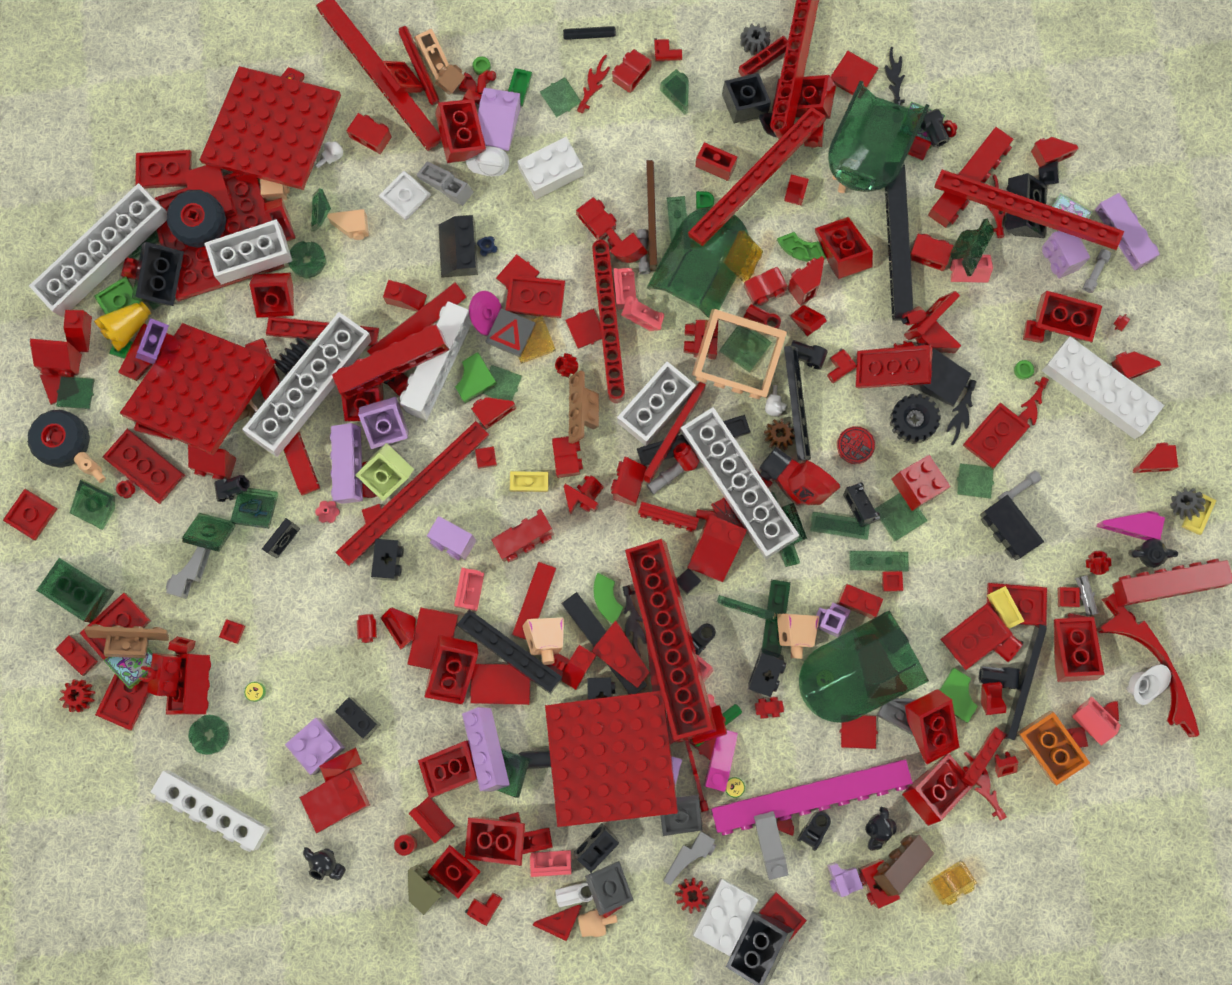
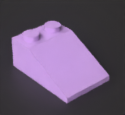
M484 88L478 118L485 146L509 151L521 108L520 93Z

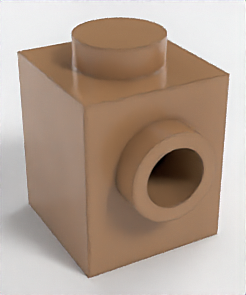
M450 64L440 69L438 72L439 78L435 84L450 95L465 76L457 65Z

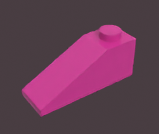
M1147 511L1145 513L1103 520L1097 523V527L1146 541L1153 538L1160 540L1165 517L1158 516L1157 512Z
M726 730V735L717 737L715 740L704 782L705 787L723 792L726 790L738 735V733Z

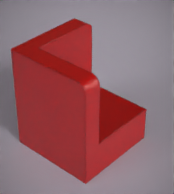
M791 174L784 201L802 206L809 179Z
M1001 682L981 685V705L986 715L1006 713L1007 707L1002 699Z

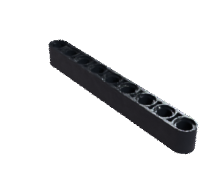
M887 163L884 166V174H886L884 176L885 192H887L885 193L886 209H888L886 210L887 226H889L887 227L888 244H890L888 245L889 261H891L889 262L890 279H892L890 280L891 296H893L891 298V311L894 314L892 315L893 321H902L904 313L914 310L906 171L904 163Z

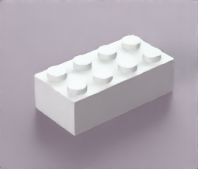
M277 219L205 243L214 276L221 284L292 261L283 229Z
M666 362L617 417V423L643 445L647 446L690 398L696 385L669 362Z

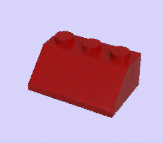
M474 99L438 102L435 115L447 163L463 162L486 151Z
M1045 291L1040 297L1036 311V328L1092 343L1102 305Z
M176 655L182 657L176 697L167 696L166 715H206L209 706L207 697L210 688V655Z

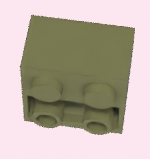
M415 865L408 870L409 902L425 915L446 892L443 890L444 886L436 879L433 881L428 876V870L421 865L419 867Z

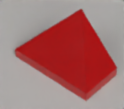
M392 607L380 617L400 650L413 640L416 623L414 616Z
M355 747L319 765L326 782L349 769L361 765L362 762Z

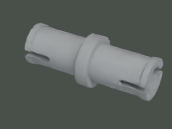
M676 462L665 472H660L657 478L650 482V484H647V487L652 494H655L665 485H670L671 481L683 473L684 470Z
M1088 575L1075 578L1086 616L1098 614L1099 611L1093 597L1095 593L1091 590Z

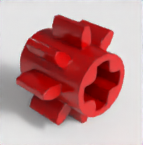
M564 353V357L559 356L555 362L557 373L569 378L570 374L574 375L578 370L577 358L568 353Z
M1094 551L1088 555L1089 559H1086V568H1090V572L1095 575L1105 574L1109 571V567L1112 566L1111 558L1107 557V553L1103 551Z

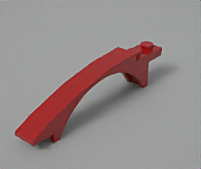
M1114 593L1106 595L1101 600L1113 616L1096 628L1097 632L1118 634L1131 638L1152 652L1160 664L1168 667L1171 672V681L1169 683L1171 705L1167 722L1170 726L1174 723L1175 725L1179 724L1188 737L1199 736L1196 719L1183 683L1165 649L1145 620L1136 622V617L1132 612L1127 611L1124 606H1118Z

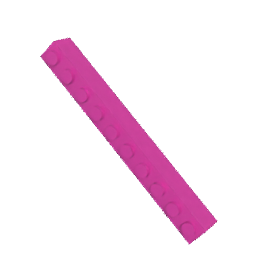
M899 760L713 807L711 812L716 832H721L723 836L734 833L733 829L741 827V831L753 828L752 824H755L754 816L773 811L775 818H780V821L792 818L791 814L807 815L814 808L822 811L830 809V804L838 803V806L849 804L850 799L857 798L858 801L869 799L870 794L876 793L877 796L889 794V789L896 788V791L908 789L907 785L913 784L907 761Z

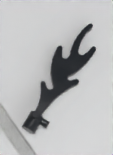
M891 47L889 61L892 69H889L887 65H885L884 69L889 81L895 85H889V89L894 95V109H901V103H905V99H900L901 97L899 96L900 86L905 75L899 77L902 68V56L899 57L898 63H895L893 47Z
M969 380L968 385L966 384L964 387L968 389L964 398L952 410V412L958 411V413L952 418L946 432H949L953 426L956 428L951 445H954L958 439L961 422L964 423L965 429L969 426V412L966 404L969 407L973 406L971 394L977 383L975 380Z
M630 585L623 586V594L626 597V606L623 613L626 614L630 611L625 624V635L629 637L630 631L633 632V647L639 657H641L637 644L638 636L643 644L647 642L637 620L643 622V619L637 613L630 595H634L635 591H631Z

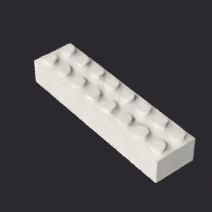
M138 183L34 280L29 287L52 312L64 317L65 310H72L167 220V211Z
M338 312L242 430L246 436L275 457H278L336 385L332 374L337 372L338 369L348 367L355 362L371 342L370 334Z
M714 407L681 427L683 436L744 528L747 529L748 534L765 559H768L799 539L798 532Z

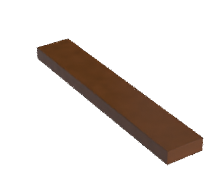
M646 160L650 271H656L657 242L654 161Z

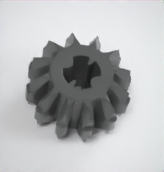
M751 23L750 27L745 26L741 33L740 45L744 47L745 52L751 50V56L754 54V51L758 54L770 45V32L766 31V26L761 28L760 23L757 26Z
M1184 487V492L1182 493L1177 490V496H1172V503H1170L1174 515H1180L1182 520L1186 516H1188L1189 520H1192L1193 515L1199 518V512L1205 511L1203 505L1206 504L1205 499L1202 498V493H1196L1195 488L1188 491Z

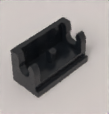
M862 482L846 487L843 494L860 527L880 520V513L875 511L864 491V484Z

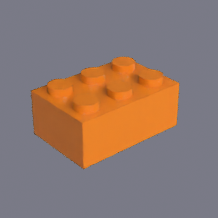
M1048 711L1017 732L1049 780L1056 786L1090 764L1087 757L1053 711Z

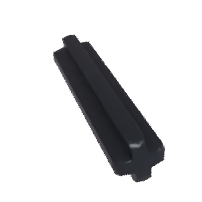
M615 26L563 29V38L565 40L616 36Z

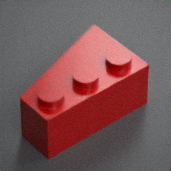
M542 509L536 511L538 515L530 519H523L521 524L514 528L510 527L491 539L503 562L508 561L510 563L518 558V554L522 552L529 553L534 550L535 545L538 543L545 544L552 540L551 536L554 535V532Z

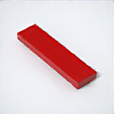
M538 562L513 630V636L526 640L523 625L527 619H539L557 568Z

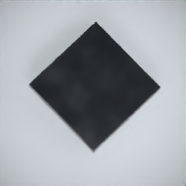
M285 518L263 546L262 550L275 558H279L299 532L300 527Z

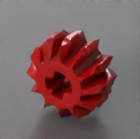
M73 679L71 684L66 683V690H60L64 696L59 700L65 701L62 707L69 708V712L77 711L78 713L83 712L84 708L89 709L90 705L88 702L95 701L90 697L96 692L89 691L93 685L86 684V680L82 679L80 681Z
M692 877L691 884H689L687 879H684L685 887L682 884H678V888L682 892H675L676 896L682 897L676 900L677 904L684 902L681 909L684 911L689 906V913L691 914L693 913V907H696L697 912H701L699 904L704 907L707 906L706 902L702 899L710 898L709 895L702 894L708 891V887L700 889L703 881L700 880L695 885V877ZM690 890L691 892L693 890L696 891L697 898L695 900L693 898L692 901L688 900L689 895L687 893Z

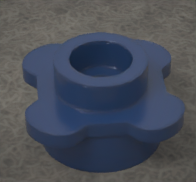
M488 236L477 241L482 256L497 252L498 248L494 244V237Z

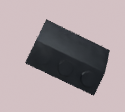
M1029 173L1008 178L1006 191L1046 204L1047 186ZM1007 213L1005 227L1009 233L1014 236L1045 238L1046 226Z
M473 215L454 216L440 223L438 226L441 278L478 275L476 227Z
M149 242L143 243L131 299L152 304L174 306L184 251Z
M1008 494L980 514L982 523L987 528L990 527L994 532L993 537L995 540L1004 545L1006 554L1011 559L1014 558L1015 561L1044 543V540Z
M753 911L726 967L753 985H768L794 929L775 918Z

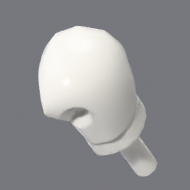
M326 142L324 144L325 151L322 153L324 158L316 164V167H321L326 161L331 164L343 156L342 147L337 142Z
M773 385V392L768 395L765 412L770 416H780L787 408V404L781 402V396L777 395V385Z

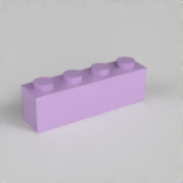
M1120 193L1106 199L1096 207L1095 211L1105 225L1125 231L1119 248L1134 270L1154 261L1160 255L1157 246L1152 243L1146 229L1142 228L1136 214L1130 210L1126 199Z
M352 423L331 426V495L333 501L341 504L363 501L362 481L355 475L362 468L361 427Z
M477 707L462 713L480 791H496L509 786L492 709Z

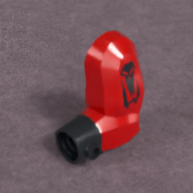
M777 447L773 449L759 467L762 471L759 475L766 481L770 479L772 481L775 480L788 499L797 506L804 504L821 505L841 487L830 474L818 465L808 460L800 464Z

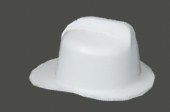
M485 146L486 151L466 160L468 168L473 173L491 177L503 175L509 167L507 153L500 148Z
M1162 664L1155 665L1146 672H1136L1130 678L1126 690L1134 696L1138 704L1146 705L1168 687L1171 681V672L1167 666Z

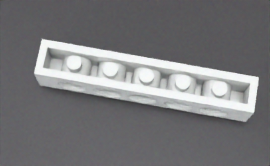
M169 770L162 771L151 790V793L156 795V800L172 804V809L177 812L183 813L184 811L188 813L191 820L198 823L202 821L207 824V829L223 833V838L230 842L237 841L241 844L240 847L248 852L258 850L270 830V827ZM175 787H177L179 790V795L177 798L173 796V790ZM192 797L196 799V805L194 808H192L189 804V801ZM209 806L213 809L211 817H208L206 814ZM226 816L230 818V825L228 827L223 824ZM242 826H245L248 830L245 837L240 834Z

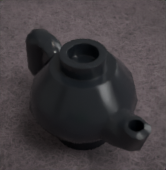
M1153 538L1145 541L1139 550H1129V556L1133 558L1139 557L1141 562L1147 567L1156 568L1164 564L1167 558L1177 557L1178 552L1173 549H1167L1163 542Z
M880 807V813L873 815L865 826L866 833L871 837L867 846L871 851L880 850L883 844L897 831L895 821L889 819L888 808Z
M304 847L303 856L308 861L309 875L312 878L323 880L325 876H329V878L336 881L341 880L346 869L340 863H336L332 850L325 848L314 853L308 847Z

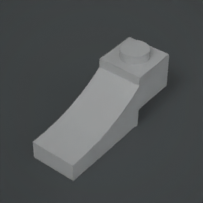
M428 161L417 173V177L420 180L431 185L446 195L451 201L461 206L474 193L468 183L455 178L451 172Z
M199 541L197 549L187 565L177 575L172 574L171 578L168 579L166 593L187 599L192 581H201L212 548L211 545Z
M774 812L754 816L760 849L769 880L788 876L786 859Z
M700 831L691 848L683 844L663 881L671 886L678 874L689 863L701 856L706 858L707 854L711 856L716 847L714 844L715 839Z

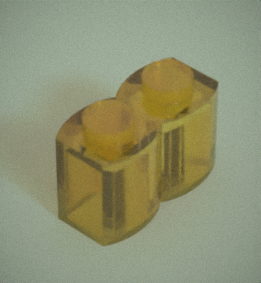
M961 860L927 881L940 904H947V906L955 903L958 900L957 896L961 893L966 895L975 889L974 885L977 884L967 866Z

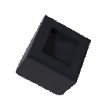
M1058 161L1038 167L1039 181L1045 185L1059 183Z
M689 568L676 578L678 586L686 595L702 582Z

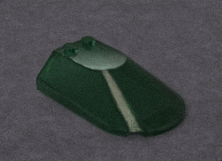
M860 80L831 142L828 163L833 176L842 185L855 191L871 192L888 186L897 178L930 105L926 104L925 107L915 109L906 108L874 96L864 86V82Z
M712 207L697 209L683 220L647 285L649 290H663L700 309L708 318L712 309L720 310L750 249L748 231L744 223L735 214L704 246H701L689 237L688 232Z
M889 610L813 651L804 661L800 670L799 689L806 706L815 715L830 722L843 723L855 720L925 684L929 680L904 633Z

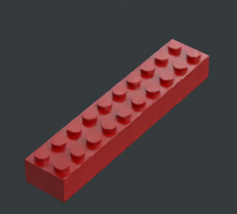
M661 538L626 549L625 553L673 739L676 742H683L717 732L667 543Z

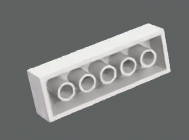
M447 302L446 306L441 308L440 319L438 323H435L441 330L449 351L416 366L414 374L412 373L408 379L409 385L407 390H404L400 396V404L406 413L427 421L472 324L469 310L451 302Z
M1071 336L1063 342L1042 369V372L1133 439L1143 435L1165 406Z

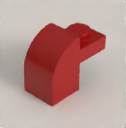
M612 228L606 232L609 236L607 241L612 246V249L609 251L619 261L633 263L648 253L634 233L621 240Z

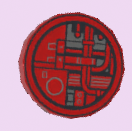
M858 426L845 429L837 440L838 454L844 461L850 464L866 462L875 450L873 435L867 429Z

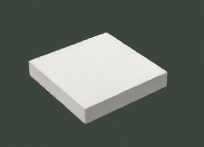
M403 171L379 195V198L406 221L431 194L407 172Z

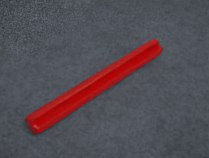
M407 26L400 27L399 35L418 78L424 86L426 96L431 105L438 104V94Z

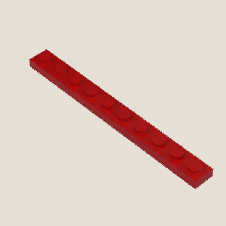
M811 107L688 232L689 237L701 246H704L826 121V116Z
M943 169L934 186L938 190L1117 250L1125 232Z
M475 421L335 553L350 567L375 543V539H380L474 451L489 434Z

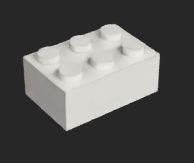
M567 137L517 161L519 171L535 200L584 176L583 165Z
M720 878L693 931V936L730 956L758 899Z

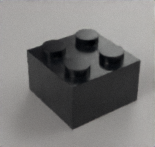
M759 73L724 81L722 96L734 124L759 118L760 114L769 112L771 101Z

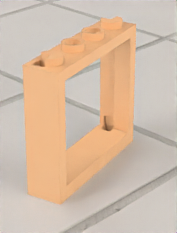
M712 309L692 375L696 376L697 381L706 383L709 380L714 382L713 386L722 389L725 386L732 387L731 391L742 394L745 391L750 393L749 397L758 400L761 397L767 398L787 332ZM717 320L777 338L761 390L702 372Z

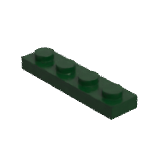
M771 579L761 648L781 654L782 646L779 642L777 614L787 613L791 582Z

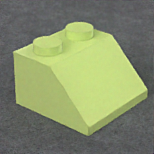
M386 443L355 475L384 501L409 478L414 468Z

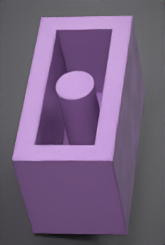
M150 318L135 358L154 364L169 325Z

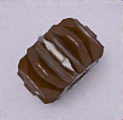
M781 418L779 423L774 419L772 424H767L768 430L764 431V435L768 437L764 441H771L769 448L776 445L779 449L782 446L784 450H787V445L792 446L794 444L792 441L795 439V434H793L794 427L789 428L790 421L783 424L784 419ZM780 432H783V433H784L783 436H780V437H777V436H776L777 433H780Z

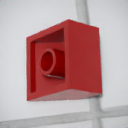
M291 272L254 274L249 285L256 318L294 316V287Z
M30 338L33 364L41 374L52 375L53 373H59L60 376L71 377V374H79L82 354L69 342Z
M383 382L347 400L341 396L344 421H361L358 415L360 407L383 401Z
M188 445V468L193 470L195 475L205 477L206 474L212 475V479L215 480L231 479L236 457L223 449L218 448L213 456Z
M451 845L447 847L428 871L431 876L458 899L481 872Z

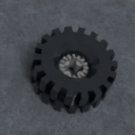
M910 394L909 397L904 396L897 402L890 414V426H893L892 432L898 434V439L903 438L905 443L909 441L911 444L923 443L936 432L940 425L938 423L941 420V415H938L940 412L939 408L935 409L936 403L934 401L932 403L929 402V397L922 398L923 394H918L917 396ZM913 415L916 416V419H919L916 424H913V421L909 419Z

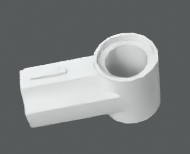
M587 881L556 889V899L559 907L591 901L593 899L592 895L586 897L582 894V887L588 886Z

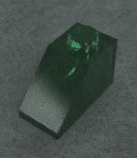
M675 69L660 83V91L686 115L688 113L689 80L683 72L680 73Z

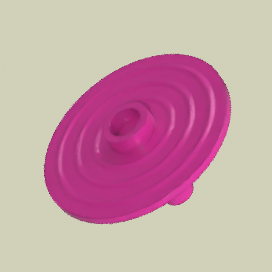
M489 291L477 292L472 297L469 305V315L474 328L485 336L489 335L502 308L497 297Z

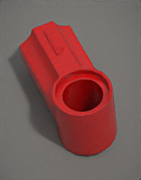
M750 304L743 317L767 326V322L772 321L776 324L774 328L779 329L781 319L777 314H770L753 304Z

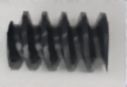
M296 337L297 344L291 342L290 346L292 349L285 348L286 355L280 353L281 360L274 359L276 366L285 375L288 374L287 372H290L293 366L309 349L310 345L304 339Z

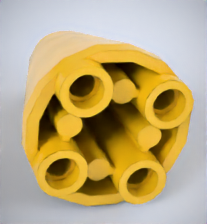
M141 301L140 303H134L102 315L94 320V322L101 329L102 335L107 340L110 339L112 341L111 344L119 351L126 346L145 323L151 312Z

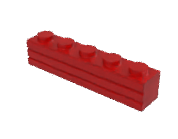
M783 35L740 65L738 73L742 77L755 74L786 52L788 40Z
M641 502L638 515L641 518L647 519L648 517L654 522L662 521L663 524L668 526L672 524L678 529L686 528L688 532L696 531L699 521L697 517L646 502Z
M997 727L991 730V733L961 778L962 781L971 787L976 784L1006 736V733Z

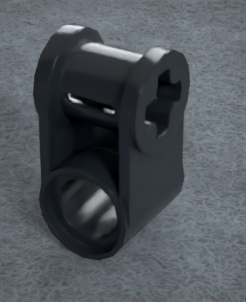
M705 623L691 634L694 647L697 649L695 650L697 655L715 637L716 630L711 624ZM705 627L712 630V636L709 638H704L701 634V630Z
M823 811L814 812L799 834L797 841H803L811 846L813 851H816L830 827L831 819L829 815ZM819 815H823L826 818V822L822 826L816 824V818Z

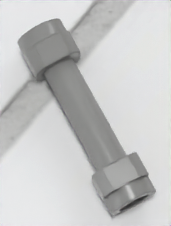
M639 229L637 230V237L647 250L648 230ZM647 254L640 258V275L650 274V263L648 262Z
M1102 249L1098 254L1095 268L1090 278L1083 285L1082 289L1088 293L1094 292L1098 284L1096 281L1103 266L1108 263L1111 257L1110 251Z
M1034 470L1013 489L1005 491L998 496V500L1008 494L1013 501V497L1030 485L1033 486L1042 479L1040 474Z

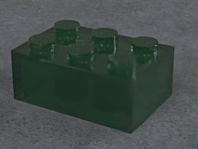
M58 558L36 590L77 618L91 623L99 615L115 592L70 561Z

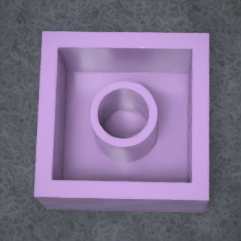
M1061 231L1052 233L1042 246L1044 257L1049 259L1051 270L1059 279L1078 271L1090 258L1079 237Z
M397 397L359 408L358 415L371 449L408 438V428Z
M440 516L437 517L427 534V537L431 540L429 543L434 548L443 551V549L447 550L446 553L458 561L460 558L466 560L477 541L472 534Z
M314 718L285 744L310 775L317 774L320 771L319 765L335 758L345 749L344 745L321 718Z

